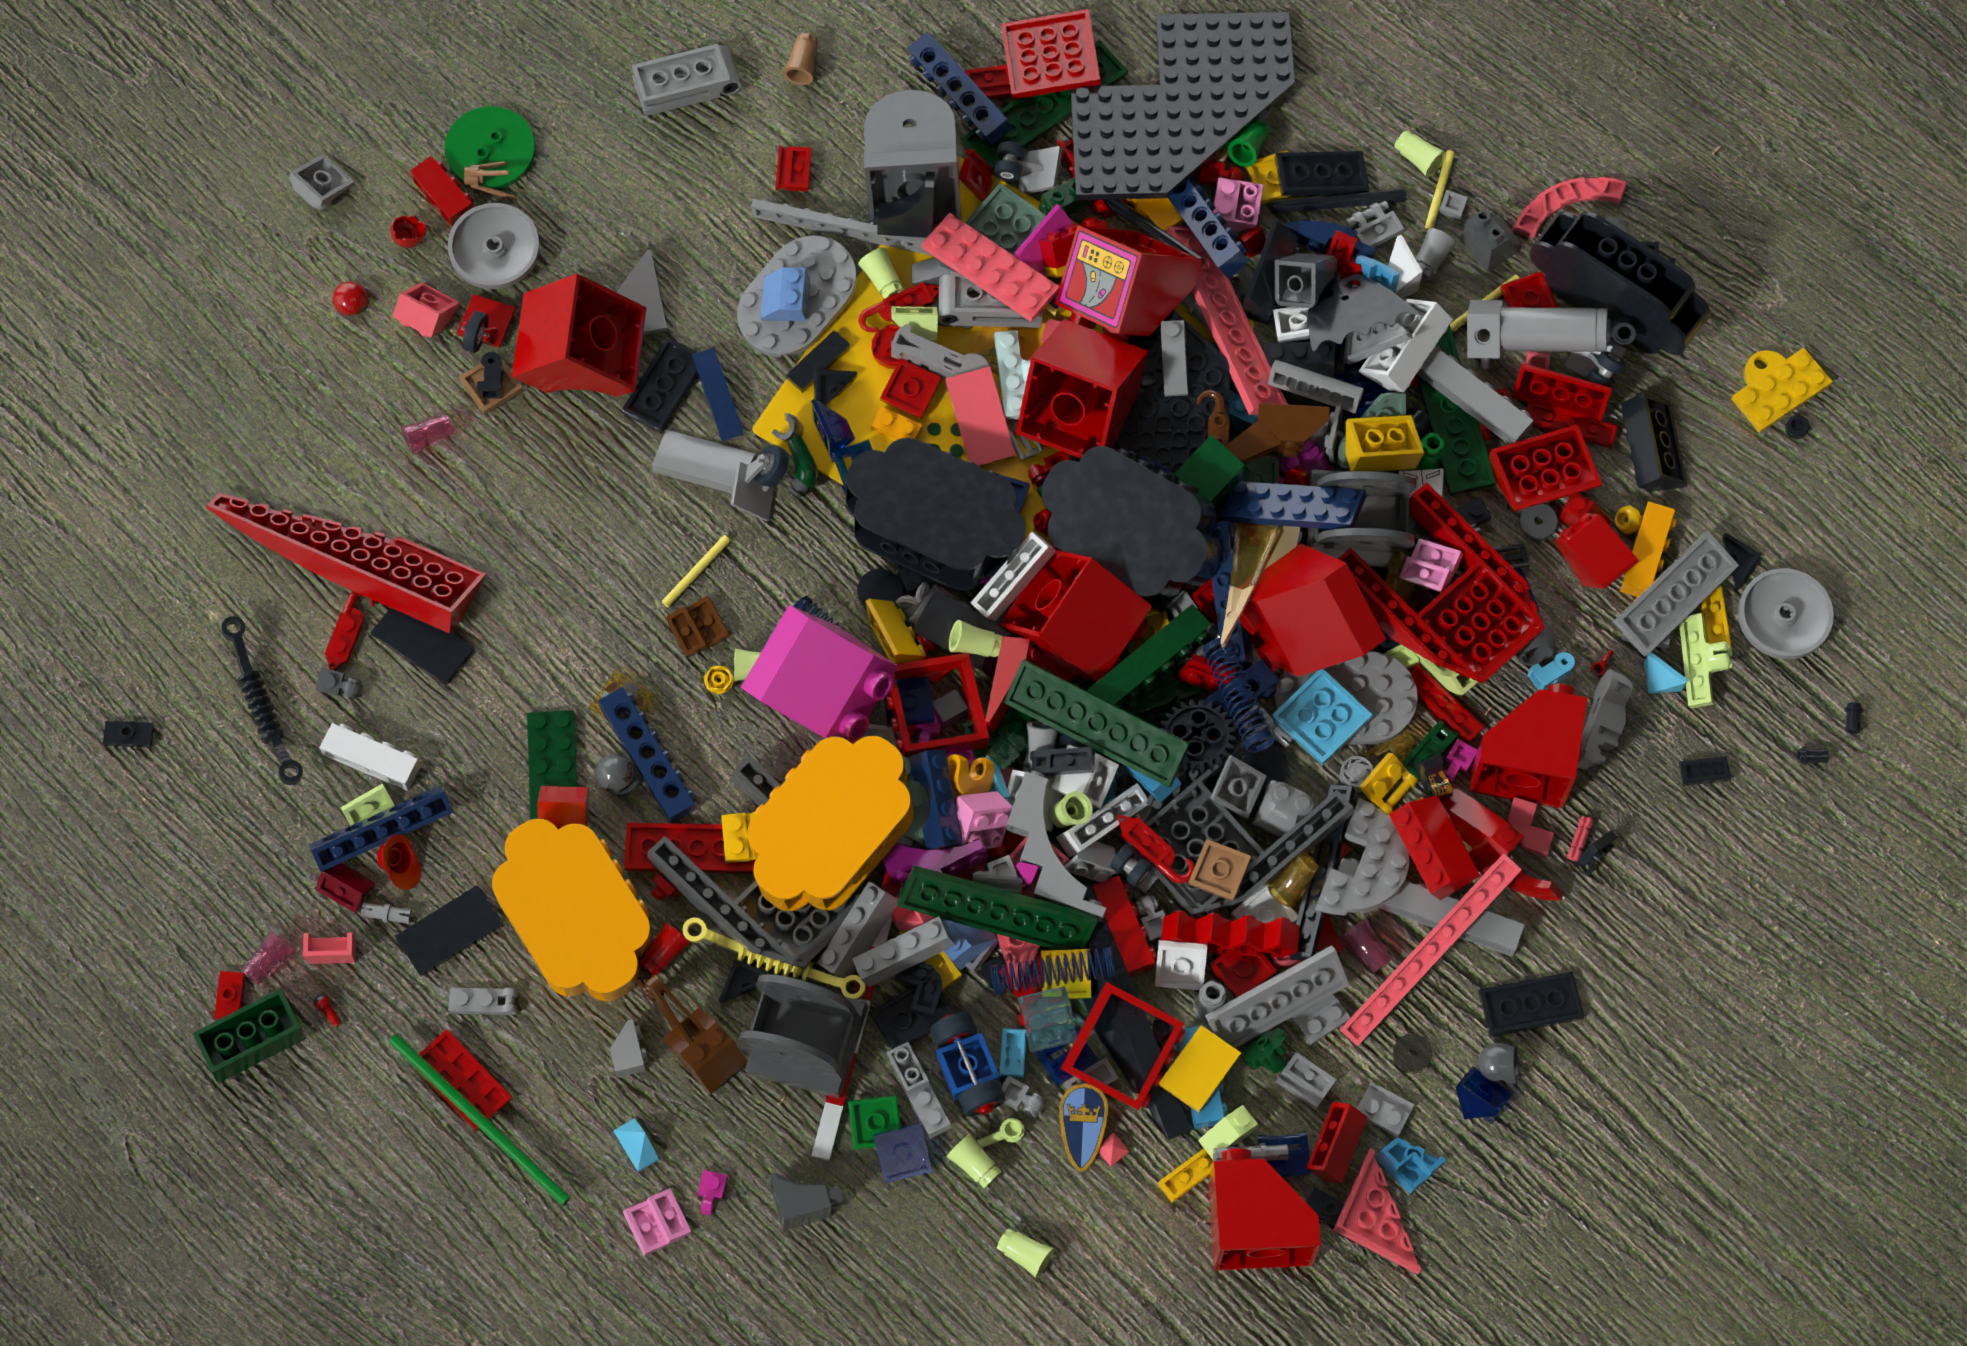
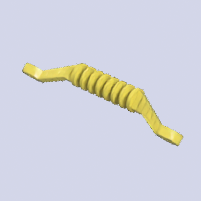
M690 918L683 925V934L690 942L710 941L737 953L738 961L742 962L745 956H748L749 965L756 959L757 968L766 963V971L775 966L776 975H778L781 969H784L785 977H788L792 972L794 979L802 976V981L805 982L811 980L841 989L843 995L848 998L858 1000L865 993V983L857 975L841 978L813 969L814 962L811 961L802 969L752 953L735 940L707 929L706 924L700 918ZM699 924L702 928L701 933L695 937L689 935L690 926ZM852 981L858 982L860 990L856 994L848 993L846 989L848 983Z

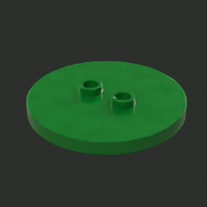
M485 106L463 114L453 123L447 133L444 149L451 172L462 183H464L465 167L506 162L505 166L483 169V171L501 170L510 172L509 175L484 176L483 183H479V185L497 190L514 184L527 173L534 160L535 141L531 128L520 115L503 107Z

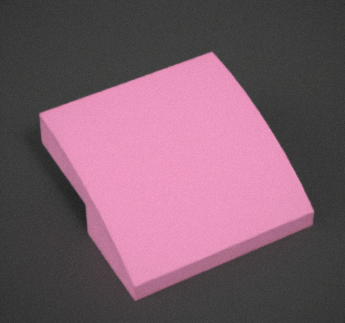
M1419 538L1412 556L1407 557L1399 579L1443 592L1452 579L1463 553L1459 550Z
M671 1189L650 1196L647 1201L629 1207L623 1212L644 1256L670 1245L691 1233L690 1227Z

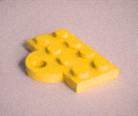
M1802 348L1787 359L1777 352L1764 350L1753 354L1748 359L1744 368V379L1747 386L1732 395L1731 400L1760 434L1831 386L1833 381L1805 348ZM1761 360L1766 364V368L1759 369L1755 366L1754 362Z

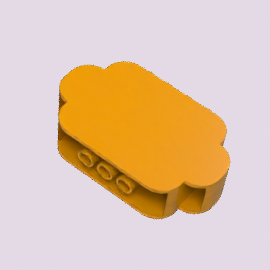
M878 736L863 737L854 744L841 737H829L821 740L812 750L809 749L803 754L796 769L792 768L787 773L785 782L780 787L776 786L770 793V799L765 805L761 804L754 812L755 817L751 820L747 830L748 842L756 858L754 876L764 898L778 909L796 911L808 903L821 910H834L841 907L911 826L914 818V809L909 791L906 788L907 773L902 755L895 746Z
M532 819L513 829L506 839L505 854L508 860L496 869L492 879V888L497 901L549 986L556 993L571 997L588 991L592 997L600 1001L617 1000L629 993L637 985V978L640 977V967L637 959L643 956V953L652 943V931L647 918L650 916L648 909L642 899L636 900V890L630 880L624 881L623 869L616 859L611 860V850L605 840L601 839L599 841L596 834L589 827L582 824H569L558 830L554 824L547 820Z

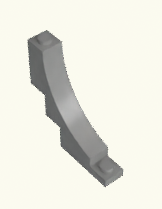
M1025 771L1007 822L1006 830L1028 837L1020 862L1039 866L1038 871L1041 872L1033 898L1096 915L1097 921L1102 922L1106 908L1102 907V903L1096 900H1084L1087 887L1077 881L1065 869L1049 842L1043 816V802L1048 779L1044 778L1045 775L1040 772L1031 771L1029 773Z

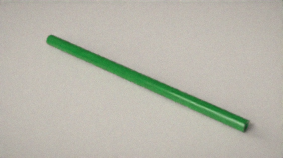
M398 1034L390 1038L389 1043L559 1204L564 1206L571 1197L408 1043Z

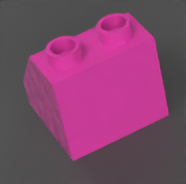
M789 605L741 688L759 701L824 738L841 737L853 744L854 741L861 739L868 730V717L877 701L885 698L891 691L894 683L892 676L898 665L841 627Z

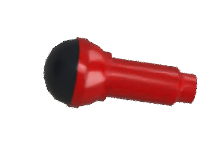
M326 994L318 995L314 999L315 1007L325 1014L335 1028L339 1027L341 1022L331 1007L329 996Z

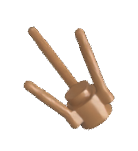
M506 162L465 167L464 184L470 185L471 190H481L512 200L516 199L515 195L479 185V183H483L484 176L509 175V171H483V169L505 166Z

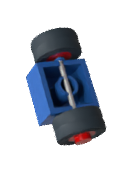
M970 1012L949 1014L933 1024L930 1030L937 1047L940 1048L936 1050L937 1061L954 1102L959 1100L964 1114L967 1117L980 1114L985 1115L1004 1103L1006 1098L1000 1085L999 1073L982 1032L976 1034L977 1027Z

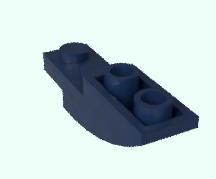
M1323 221L1287 222L1285 225L1286 228L1298 237L1297 243L1307 246L1312 252H1320L1322 254H1325L1328 247L1330 248L1333 236L1337 230L1355 238L1358 235V231ZM1357 240L1352 257L1356 258L1362 255L1373 259L1375 248Z

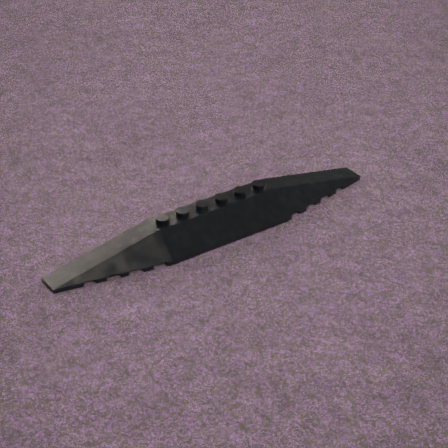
M1054 825L1052 832L1046 831L1049 842L1068 857L1056 839L1057 836L1065 832V829ZM1075 854V855H1073V856H1071V857H1068V858L1071 860V859H1073L1077 854ZM1069 872L1077 881L1087 887L1084 900L1092 899L1097 901L1088 878ZM1104 917L1102 922H1097L1085 949H1090L1095 972V949H1098L1104 972L1102 949L1103 947L1110 946L1116 976L1109 978L1106 967V978H1103L1098 962L1099 977L1096 980L1090 963L1091 998H1082L1089 1014L1106 982L1139 999ZM1111 993L1094 1027L1099 1039L1104 1043L1111 1057L1119 1065L1126 1079L1132 1084L1139 1095L1161 1052L1144 1010ZM1165 1063L1159 1071L1163 1073V1076L1168 1071ZM1159 1083L1157 1087L1152 1085L1148 1092L1152 1097L1147 1104V1108L1167 1139L1170 1140L1191 1132L1180 1100L1162 1088Z

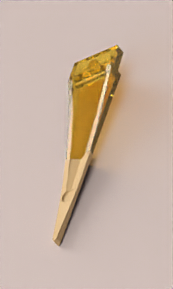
M1236 523L1230 589L1221 636L1223 648L1226 646L1284 532L1283 526Z

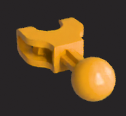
M953 754L947 758L955 802H957L958 796L987 793L993 785L995 770L994 763L990 759L978 758L974 760L969 772V762L965 757Z

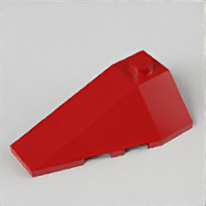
M1002 637L985 718L989 732L996 730L1009 705L1003 702L1022 660L1026 659L1030 662H1035L1036 648L1033 647L1031 640L1028 638Z
M1451 784L1453 796L1441 802L1462 841L1472 848L1469 854L1476 867L1485 874L1503 853L1510 857L1520 846L1524 836L1507 821Z

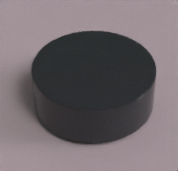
M1800 415L1790 417L1785 425L1786 434L1792 439L1804 438L1809 431L1808 420Z

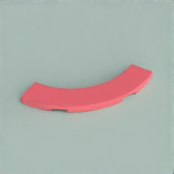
M1580 177L1558 183L1540 193L1523 210L1513 228V232L1534 239L1541 225L1553 213L1573 203L1600 200L1620 204L1628 182L1609 177Z

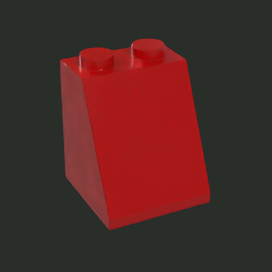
M1586 513L1580 516L1577 520L1578 523L1564 529L1560 533V537L1555 540V543L1582 586L1605 589L1639 562L1638 558L1599 514Z

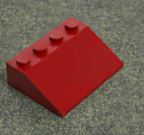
M1578 424L1490 450L1489 460L1495 481L1514 512L1602 486L1601 479Z

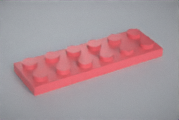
M951 213L944 218L922 243V249L1030 322L1038 316L1059 291L1057 284Z

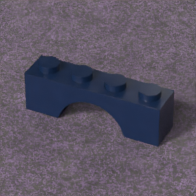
M945 749L925 751L910 756L909 761L913 781L919 782L925 788L930 801L929 818L922 827L926 850H945L963 844Z

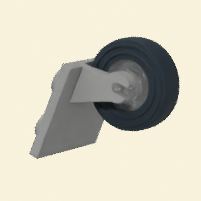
M768 445L752 463L748 465L742 462L737 463L731 506L764 521H769L774 485L783 478L788 467V454L783 448L777 445Z

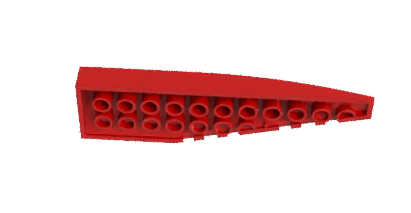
M218 493L206 505V509L236 529L294 563L336 584L447 633H450L461 621L486 578V574L405 538L396 536V539L385 537V533L377 531L375 534L362 532L361 527L353 526L346 528L342 527L340 522L303 514L301 517L293 515L291 510L282 509L281 512L269 509V505L263 503L252 505L248 504L247 499Z

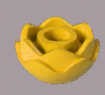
M1627 505L1617 511L1615 525L1620 532L1631 535L1640 528L1642 517L1637 508Z
M723 666L711 667L704 676L706 688L714 694H723L729 691L734 682L730 669Z

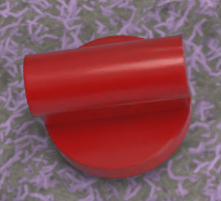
M1043 509L1037 512L1033 519L1035 530L1044 533L1045 536H1049L1048 523L1052 515L1051 511Z

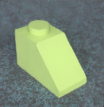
M891 306V317L900 327L905 324L912 326L910 332L930 341H937V307Z
M1242 1105L1225 1116L1198 1141L1213 1159V1153H1215L1213 1148L1235 1146L1250 1136L1258 1123Z

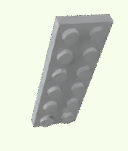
M1706 531L1613 622L1643 656H1646L1739 565L1713 535Z
M1330 946L1206 1014L1205 1018L1213 1034L1236 1048L1350 984L1336 950L1333 946Z

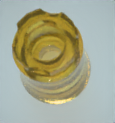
M1301 853L1268 885L1269 893L1280 904L1286 907H1294L1300 895L1314 877V873L1318 870V865L1312 857Z

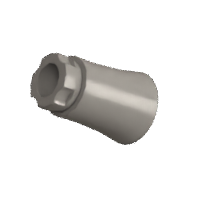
M1434 228L1427 230L1424 242L1415 258L1423 271L1421 279L1424 281L1431 280L1445 257L1456 245L1454 239L1441 230Z
M1038 720L1027 723L1029 768L1032 767L1030 752L1055 749L1059 733L1058 730ZM1046 760L1042 761V766H1046Z
M1214 981L1207 982L1195 997L1194 1011L1202 1020L1207 1021L1205 1018L1206 1014L1227 1003L1226 992L1222 984Z

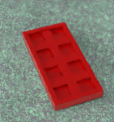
M447 1029L419 1053L423 1059L489 1121L513 1100L511 1095ZM422 1075L475 1132L480 1130L476 1124Z

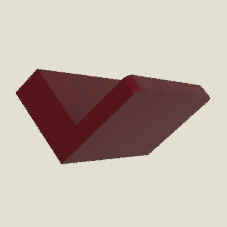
M340 863L321 872L315 890L356 913L361 908L365 894L374 888L375 882Z

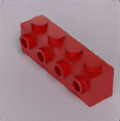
M1117 876L1092 885L1097 901L1102 903V907L1106 908L1104 918L1130 978L1153 970L1157 956L1153 947H1148L1145 940L1148 938L1144 925L1140 926L1137 917H1139L1136 905L1134 903L1130 904L1128 899L1130 891L1126 882H1121L1120 877Z

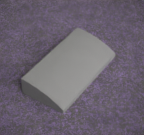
M667 430L659 445L652 467L655 473L732 494L737 463L742 462L747 465L752 463L755 453Z

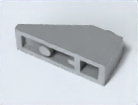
M1184 320L1161 322L1164 394L1165 397L1188 395Z

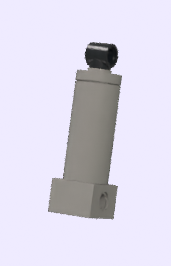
M1470 300L1467 313V358H1481V369L1486 370L1490 368V358H1500L1501 351L1607 352V342L1616 341L1622 345L1633 342L1637 326L1634 319L1629 316H1621L1616 320L1608 319V308L1503 307V300ZM1625 326L1631 331L1628 334H1622L1618 329Z

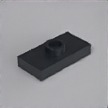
M105 721L103 744L104 746L152 748L154 724L151 722Z
M1727 756L1679 762L1683 786L1726 782L1731 779Z
M1314 1187L1306 1201L1317 1213L1320 1220L1335 1228L1345 1203Z

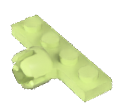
M1700 613L1687 616L1679 624L1685 678L1688 679L1686 689L1688 706L1690 708L1713 705L1711 675L1716 671L1727 670L1733 666V659L1730 660L1729 658L1732 656V650L1727 642L1707 643L1704 616Z

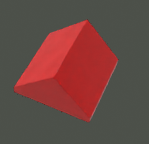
M541 786L538 797V819L551 822L558 830L569 824L587 826L589 787Z

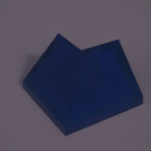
M813 399L811 400L812 419L830 458H832L849 445L855 437L847 419L818 400Z
M1474 1066L1456 1086L1464 1120L1483 1118L1491 1125L1513 1095L1497 1082L1486 1079Z

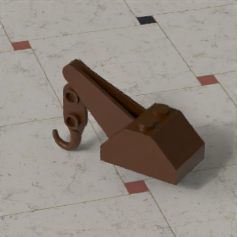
M1207 390L1202 392L1197 398V405H1200L1206 397H1211L1215 400V408L1208 421V437L1212 434L1243 464L1274 452L1283 454L1287 458H1296L1298 455L1302 456L1322 439L1327 432L1329 407L1259 403L1257 422L1228 444L1229 418L1224 408L1223 397L1216 391Z
M656 975L646 983L641 977L637 978L640 988L653 1003L657 1001L672 1028V1031L662 1039V1042L709 1095L714 1093L747 1064V1060L730 1036L700 1007L690 1014ZM664 994L686 1017L681 1023L664 999Z

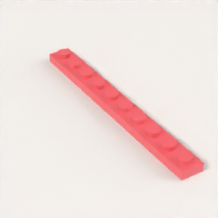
M1503 853L1344 1024L1340 1031L1358 1047L1522 869Z

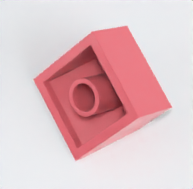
M420 282L400 293L392 317L399 320L402 325L416 329L422 336L431 338L442 332L459 307L460 302Z

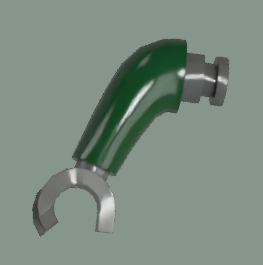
M785 413V421H788L790 425L788 432L783 434L774 429L772 434L788 442V447L795 464V472L793 473L795 479L792 481L793 486L789 485L787 489L796 497L801 498L802 492H806L808 488L813 490L817 485L819 477L818 468L802 438V423L796 416Z

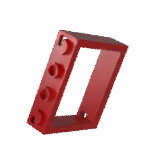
M969 653L896 664L898 668L892 676L894 683L886 697V705L888 711L892 710L891 727L892 731L897 732L898 736L896 748L903 756L909 758L910 756L931 750L945 749L946 754L987 748L989 734ZM958 668L974 734L911 744L896 678Z
M1106 982L1061 1070L1139 1111L1140 1107L1146 1108L1152 1095L1148 1094L1151 1086L1157 1087L1163 1076V1073L1159 1072L1162 1065L1170 1063L1175 1053L1171 1050L1175 1041L1181 1042L1186 1032L1182 1028L1185 1023ZM1111 993L1174 1026L1136 1100L1073 1067Z

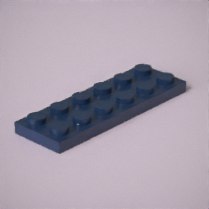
M1239 482L1228 494L1219 516L1222 522L1229 521L1233 523L1320 529L1354 528L1367 495L1365 489Z

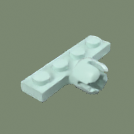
M1018 331L995 332L994 341L1005 420L1019 419L1031 360H1024L1020 356Z

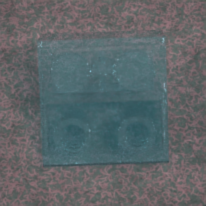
M1065 986L1018 997L1030 1053L1075 1042L1077 1035L1071 1004Z

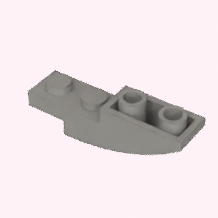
M907 1042L886 1052L895 1074L929 1139L951 1129V1124L910 1044Z

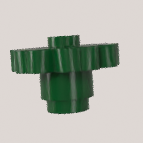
M1280 1028L1272 1032L1268 1030L1258 1035L1255 1041L1248 1044L1243 1052L1247 1065L1253 1069L1262 1066L1272 1073H1278L1283 1070L1288 1063L1285 1054L1290 1046L1288 1035Z

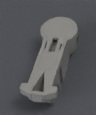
M907 324L896 331V335L891 342L892 357L909 359L916 366L940 376L942 381L949 377L990 366L986 359L978 354L962 355L910 332L912 326Z
M1608 670L1605 672L1596 687L1593 697L1594 702L1582 733L1577 768L1584 770L1590 766L1593 767L1605 762L1606 757L1600 754L1601 750L1598 748L1609 751L1618 746L1619 736L1622 734L1626 723L1625 706L1632 693L1633 684L1626 676L1616 671Z

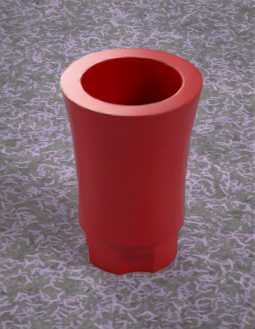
M665 922L638 963L651 975L658 976L661 970L664 971L670 962L691 943L678 930Z

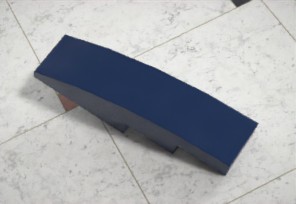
M714 348L692 354L721 442L743 435L740 421Z

